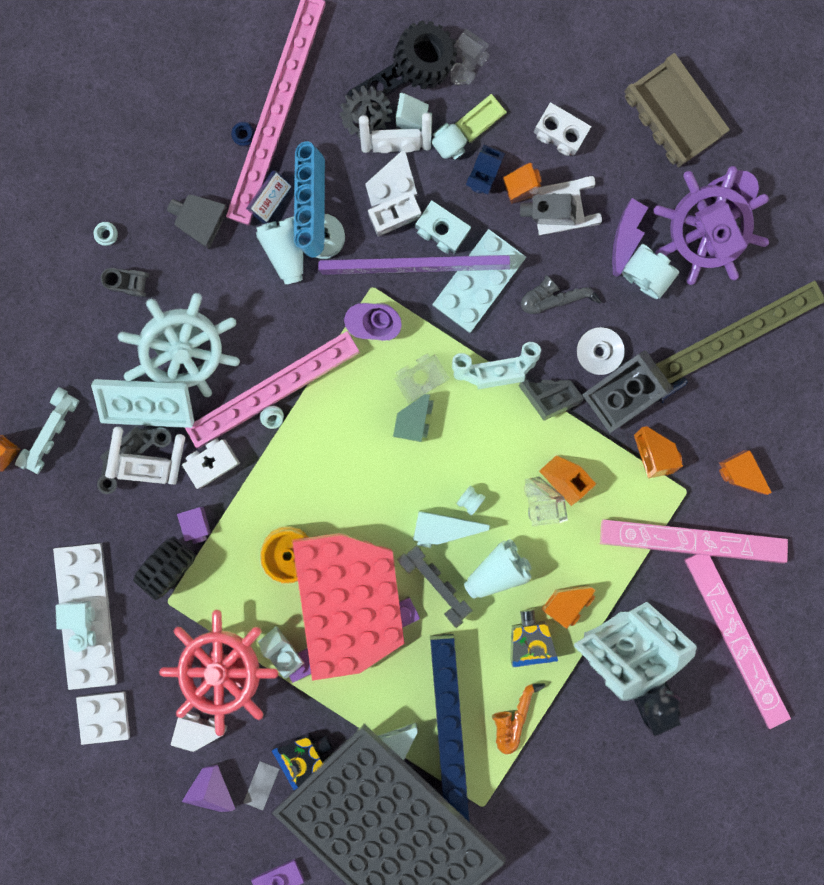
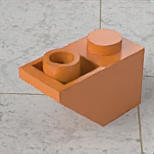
M531 163L504 177V184L511 204L538 195V189L541 187L540 182L542 181L538 169H533Z
M557 455L539 471L570 506L579 501L596 485L594 480L581 466Z
M589 585L555 590L541 609L567 629L569 625L574 626L581 616L579 612L584 606L588 607L595 598L593 594L596 590Z

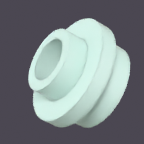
M102 222L95 227L94 238L99 244L109 246L117 240L118 231L113 224ZM105 230L110 231L108 238H103L102 236Z
M277 406L266 407L260 414L262 424L270 429L279 427L284 419L283 411Z

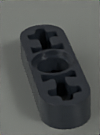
M394 64L353 89L361 92V86H364L369 91L372 83L379 82L384 87L382 92L385 97L403 86L405 82L403 81L404 77L401 75V80L398 81L394 78L389 81L390 87H387V83L382 77L386 76L388 80L393 76L392 72L397 71L398 67H394ZM353 89L347 93L348 96H353Z

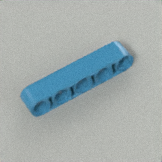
M305 141L299 144L295 151L294 242L307 256L317 257L324 250L325 158L311 142Z

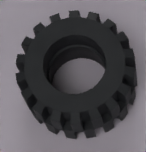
M419 21L417 25L413 23L403 31L393 53V58H395L393 64L394 67H398L396 73L398 76L402 75L404 77L403 81L406 84L409 81L414 88L419 85L421 89H426L429 85L431 89L435 88L437 84L440 85L448 76L456 62L457 48L454 47L456 44L454 38H449L451 33L448 30L446 32L443 31L442 25L439 24L437 27L434 26L432 21H429L428 24H425L424 21ZM423 48L428 50L434 56L436 62L428 63L422 61L415 54L414 49Z
M175 536L168 538L138 569L133 582L152 599H160L190 568L196 555Z

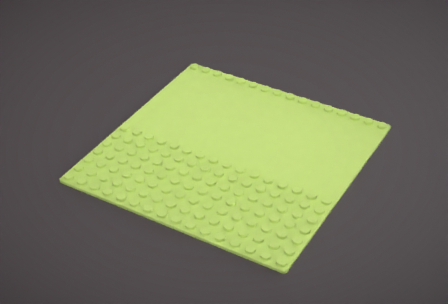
M370 288L361 303H385L390 305L401 318L402 326L400 333L395 338L386 341L361 339L350 334L360 353L308 383L197 554L193 564L168 599V604L210 632H212V612L214 610H220L222 613V631L232 632L244 638L254 627H259L261 634L250 646L261 665L266 668L277 669L270 659L262 655L258 643L260 639L277 626L297 653L307 648L298 581L294 583L275 581L265 573L261 564V548L265 538L271 531L283 526H293L301 529L309 537L343 533L351 538L392 549L399 602L410 597L420 616L419 620L402 628L404 644L360 674L313 681L310 674L292 683L290 677L283 679L360 728L365 723L377 736L416 723L418 732L405 758L442 781L430 636L454 634L467 798L483 807L493 795L582 657V654L574 647V644L584 638V632L590 631L604 623L650 549L600 544L601 521L612 520L666 526L684 499L687 491L665 475L648 479L642 460L566 411L543 421L520 389V382L478 389L477 385L468 381L455 379L452 369V360L455 355L459 353L467 354L471 358V364L473 365L489 361L376 288ZM346 327L343 329V331L341 332V334H343L344 332L348 331V330L346 329ZM424 394H429V400L434 402L431 415L426 414L425 423L429 424L427 438L422 437V441L418 442L393 437L397 413ZM556 455L581 466L596 483L586 495L572 506L539 472ZM470 485L477 494L485 496L484 501L472 515L467 513V509L464 506L460 507L456 504ZM419 511L490 525L488 531L438 545L432 544L431 548L417 545L418 541L413 540ZM508 539L513 540L518 549L516 552L521 558L525 557L531 565L532 569L529 572L532 578L530 581L508 590L473 599L464 586V583L468 581V577L499 543ZM416 545L426 555L423 560L428 565L433 563L441 572L438 577L444 583L448 580L457 592L454 593L456 598L460 602L464 600L473 610L463 619V623L458 628H455L444 615L451 608L417 567L411 573H408L398 562L397 558L403 553L407 554ZM290 552L283 553V555H286V558L291 557ZM587 585L596 590L593 594L595 596L593 602L588 607L584 606L579 612L581 616L574 626L569 625L567 629L541 609L555 590ZM534 609L536 622L545 621L547 623L558 657L557 662L512 667L510 661L512 625L522 624L520 611ZM534 683H545L543 689L532 694L518 748L512 754L506 755L501 753L496 744L497 727L492 719V715L504 711L511 712V721H513L515 711L518 710L519 698L523 695L525 687Z

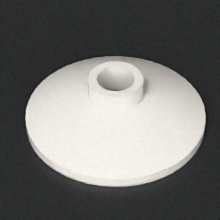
M603 327L594 328L587 331L579 340L577 357L582 367L588 372L605 375L616 370L621 364L624 357V345L619 335L614 331ZM600 347L603 349L602 356L596 355V348Z

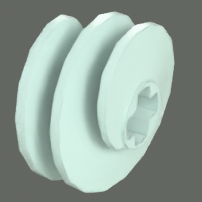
M325 214L324 233H327L328 238H324V250L316 257L320 259H328L337 255L345 242L342 224L337 218L329 214Z

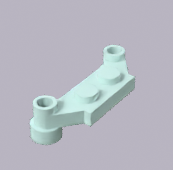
M527 342L523 345L519 357L474 365L471 364L472 360L467 354L459 353L452 360L453 375L457 380H465L477 385L478 389L524 382L525 375L530 369L535 367L536 361L539 360L541 348L537 343Z
M61 387L57 388L50 400V404L56 406V408L52 411L30 451L23 449L15 462V465L23 470L26 468L36 474L40 473L45 464L41 460L44 453L48 454L54 445V442L51 441L55 433L59 434L66 423L63 419L67 412L73 413L79 404L78 399L70 396L68 391Z

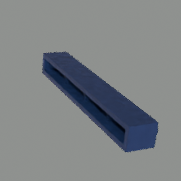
M454 634L430 636L443 798L469 822Z

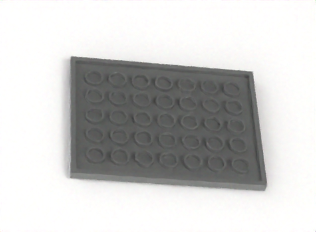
M365 723L272 812L278 820L347 885H480L504 865L506 857Z

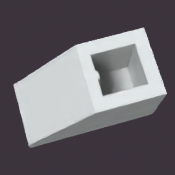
M189 711L183 718H178L171 746L194 752L221 737L215 733V718L205 720L199 718V714Z

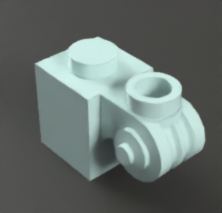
M91 601L62 602L57 604V629H72L75 633L68 640L69 648L74 652H80L89 646H94L96 634L95 631H91V625L95 619L94 607H91Z

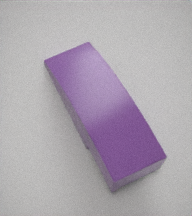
M633 198L628 202L616 230L612 256L613 275L616 277L622 273L644 235V232L637 229V226L648 207Z

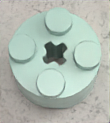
M641 244L626 264L622 275L630 283L634 282L641 287L640 290L648 296L660 299L675 280L679 271L669 265L670 260L665 255L658 253L656 256L649 247Z

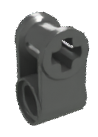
M108 268L102 272L100 277L101 283L108 290L136 297H146L144 289L149 273ZM117 274L119 277L118 283L114 286H109V277Z

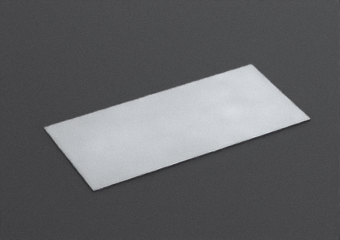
M260 761L243 803L263 810L279 769Z

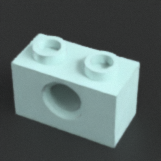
M433 201L429 203L416 223L417 234L427 241L430 238L438 243L437 247L447 254L449 252L455 254L471 229L469 225ZM439 224H444L447 226L448 232L445 235H439L435 231V227Z

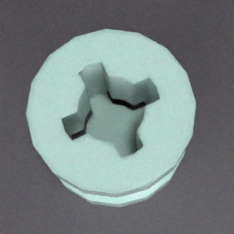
M470 485L456 504L460 507L464 506L467 509V513L472 515L484 501L485 496L477 494Z

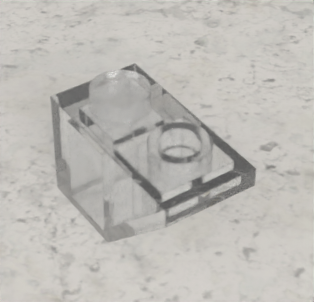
M540 476L525 479L524 491L528 497V516L532 526L558 524L568 521L563 495Z

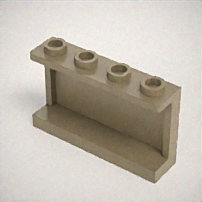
M675 53L667 57L664 63L636 83H631L625 90L627 103L631 107L635 106L640 113V121L643 125L650 127L653 131L652 136L658 145H663L667 151L666 156L673 165L676 164L678 168L719 140L730 130Z

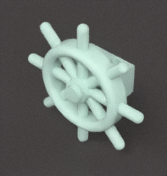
M195 293L192 296L188 309H174L166 312L161 311L154 299H149L146 305L154 318L146 324L140 336L121 332L118 335V339L121 342L138 345V355L141 365L126 372L124 379L131 381L146 373L155 382L186 383L188 387L197 385L204 397H210L212 391L205 380L216 370L218 364L238 366L240 363L237 357L221 354L222 346L219 334L236 325V320L229 318L214 326L208 318L198 313L202 296L199 293ZM210 339V351L197 348L200 344ZM149 348H153L158 356L150 359ZM191 357L205 361L197 368ZM171 360L168 372L158 368V366ZM183 363L188 372L177 374L180 364Z

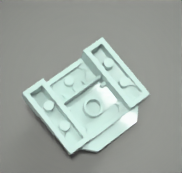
M648 602L643 603L630 612H619L602 625L584 632V638L574 644V647L590 661V665L606 680V685L621 700H629L644 695L649 689L669 680L695 656L697 646Z

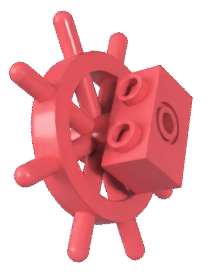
M220 610L212 612V632L200 635L194 640L182 627H176L174 634L184 643L186 648L181 654L178 667H163L160 669L159 674L162 677H178L181 691L187 700L176 711L177 717L183 718L193 707L204 713L215 715V733L218 736H222L225 733L224 714L234 712L243 706L255 719H262L263 712L251 698L257 690L260 678H276L279 672L275 668H260L257 656L250 646L261 634V629L254 627L244 638L232 632L222 631V613ZM213 642V651H210L208 655L201 647ZM222 643L233 648L230 654H224ZM195 656L201 661V668H192ZM192 677H201L202 684L198 688H196ZM211 687H214V701L204 697ZM224 687L236 698L235 700L224 703Z

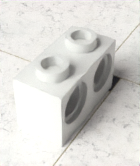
M550 102L534 133L537 134L536 137L543 143L549 144L551 142L556 145L560 153L574 156L591 126ZM552 121L556 124L557 129L548 130L545 123ZM573 133L577 137V141L569 142L565 135Z
M412 191L369 209L368 215L379 237L418 220L421 217V211Z

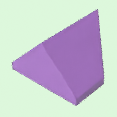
M218 765L202 768L182 801L219 812L235 810Z

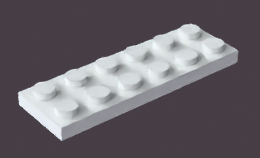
M103 544L54 548L59 604L62 602L91 601V607H94L95 619L91 625V631H95L96 634L94 646H89L80 652L72 651L68 646V640L75 633L72 629H62L68 690L116 685L117 675Z

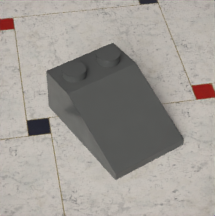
M644 350L582 395L609 433H611L665 396L673 387L647 351Z

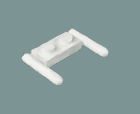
M429 113L422 115V132L419 129L375 130L370 134L368 117L362 115L359 118L361 150L364 153L369 152L371 149H373V152L380 153L394 151L412 152L420 150V147L424 150L431 149L432 117Z
M121 427L113 429L105 473L107 478L117 477L123 480L176 484L185 442L184 435H176L172 458L168 460V458L119 454L123 429Z

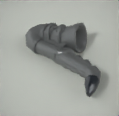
M545 275L544 280L539 286L528 291L523 296L521 308L528 314H538L552 307H558L585 297L599 304L601 300L591 288L574 289V291H567L565 294L562 292L558 293L557 296L553 295L555 291L560 289Z

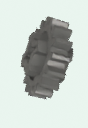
M361 86V92L353 89L352 97L345 96L347 104L341 103L340 106L343 112L340 113V117L343 120L344 127L348 128L351 135L356 132L357 137L360 139V128L356 123H359V118L362 115L367 116L369 119L370 134L372 131L380 128L387 129L384 122H391L388 114L392 112V109L389 106L388 98L384 97L381 90L376 93L373 86L370 87L369 91L364 86Z

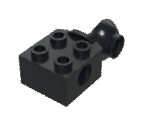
M666 682L649 689L644 695L633 698L645 726L654 737L681 725L678 718L681 716L678 707L681 697L675 692L670 691Z

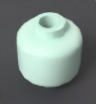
M445 123L432 134L434 136L432 144L442 158L448 159L452 156L455 160L465 152L463 147L466 145L467 139L457 125Z

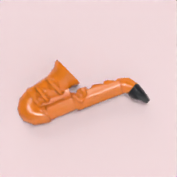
M534 683L525 687L523 695L519 698L518 710L515 711L513 721H511V712L504 711L492 715V719L497 727L496 744L501 753L506 755L512 754L518 748L532 694L543 689L545 683Z

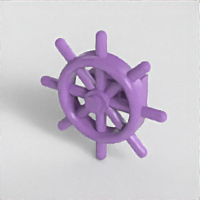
M735 166L728 168L722 186L707 185L699 187L693 173L686 171L684 179L690 193L678 203L675 210L659 205L654 208L656 215L671 219L670 232L673 241L656 250L655 255L657 256L658 253L666 256L677 250L686 260L692 263L686 280L689 285L695 284L701 267L715 268L724 265L730 279L737 280L739 274L733 261L744 252L748 244L751 243L761 247H766L769 244L767 238L753 234L754 219L752 210L767 203L769 197L766 194H762L747 202L740 194L732 190L731 187L737 174ZM717 197V200L714 204L708 206L705 198ZM727 199L732 201L737 208L731 211L726 203ZM696 204L699 212L695 213L696 216L687 214ZM739 217L741 218L740 230L735 221ZM683 223L697 228L683 236ZM702 237L697 253L692 252L687 244Z

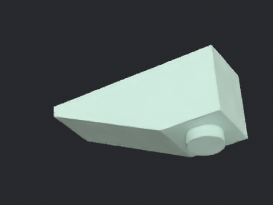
M419 511L413 540L418 541L417 545L431 548L432 544L438 545L488 531L490 525Z

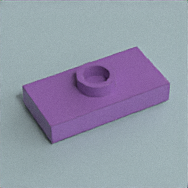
M292 859L253 877L251 882L253 885H300L304 883V877L296 860Z

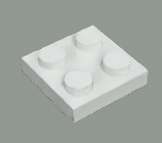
M125 691L76 697L81 745L128 740L130 738Z

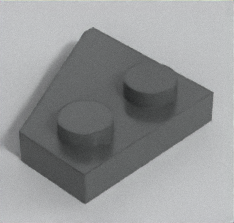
M524 379V382L519 384L520 389L543 421L581 404L584 399L571 380H559L557 382L542 380L541 383H528V380Z

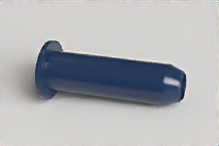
M682 377L671 384L673 389L660 398L659 401L664 403V399L686 386L688 383L687 379Z

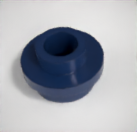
M246 122L237 123L231 132L233 141L239 146L250 145L255 134L254 128ZM246 131L248 133L247 137L240 138V132Z

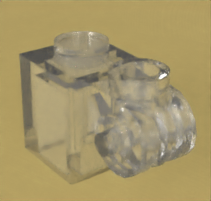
M468 29L464 30L453 46L457 48L455 57L462 62V64H454L450 71V79L456 85L467 84L470 86L477 75L474 71L478 65L483 66L490 56L487 53L490 44Z

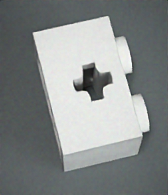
M216 438L205 445L207 449L199 454L198 451H195L185 458L187 462L182 464L197 489H201L240 464L226 440L219 441ZM207 457L214 458L216 460L213 462L214 467H206L205 463L208 462Z

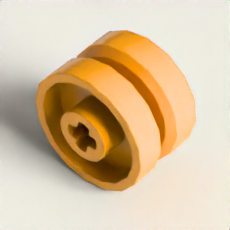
M283 526L271 531L265 538L261 548V564L265 573L273 580L281 583H294L298 581L292 540L309 538L301 529L293 526ZM290 552L291 557L286 558V555H283V553Z

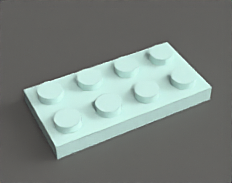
M489 229L469 256L509 255L510 270L457 271L432 304V306L469 333L526 258V256Z
M94 379L91 384L101 423L192 428L194 424L186 383Z

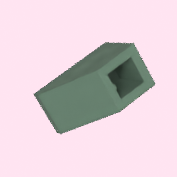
M424 394L397 413L393 437L418 442L422 441V437L427 438L429 424L425 423L426 414L431 415L434 402L429 400V394Z

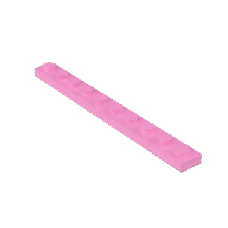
M300 0L226 215L228 219L250 226L253 214L246 208L266 180L326 5L323 0Z

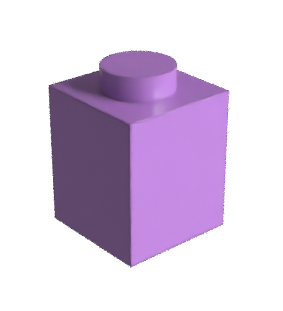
M203 506L177 514L185 542L192 540L193 544L207 540L206 535L211 534V530Z

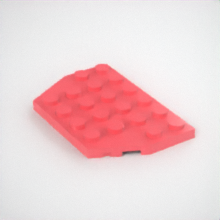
M343 533L292 540L312 681L360 674L404 644L392 549L351 538Z

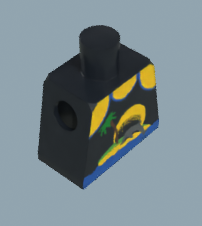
M306 733L274 745L272 752L293 790H295L325 761L322 754L333 747L327 736L315 742L311 734Z

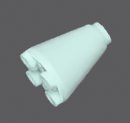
M294 217L280 221V225H277L276 221L256 227L258 240L285 284L303 280L302 274L304 273L303 251L294 242Z
M508 539L499 543L468 577V581L464 583V586L473 599L489 596L530 581L532 578L529 572L532 569L531 565L525 557L521 558L516 552L518 549L513 540Z

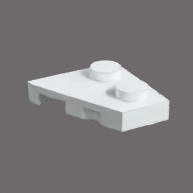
M401 151L366 183L372 208L412 191L414 196H417L406 152Z

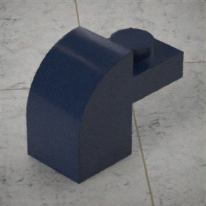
M483 145L466 185L476 193L489 194L505 153Z

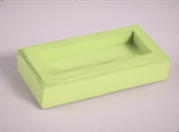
M490 94L456 122L455 125H457L467 141L471 143L503 117L506 111L495 97Z

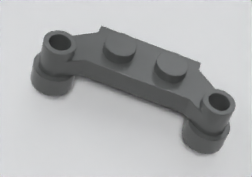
M136 425L122 437L119 454L140 455L152 444L157 447H166L171 442V433L165 427L139 428ZM159 433L166 434L164 438H159L157 435ZM110 448L100 456L103 460V467L97 487L104 494L113 493L117 487L116 477L107 478L105 476ZM109 479L112 483L106 484L104 480Z
M416 545L407 554L403 553L397 558L398 562L408 573H411L417 567L451 608L444 615L455 628H458L463 623V619L473 610L464 600L460 602L454 595L457 592L448 580L444 583L438 577L441 572L433 563L428 565L423 560L426 555Z

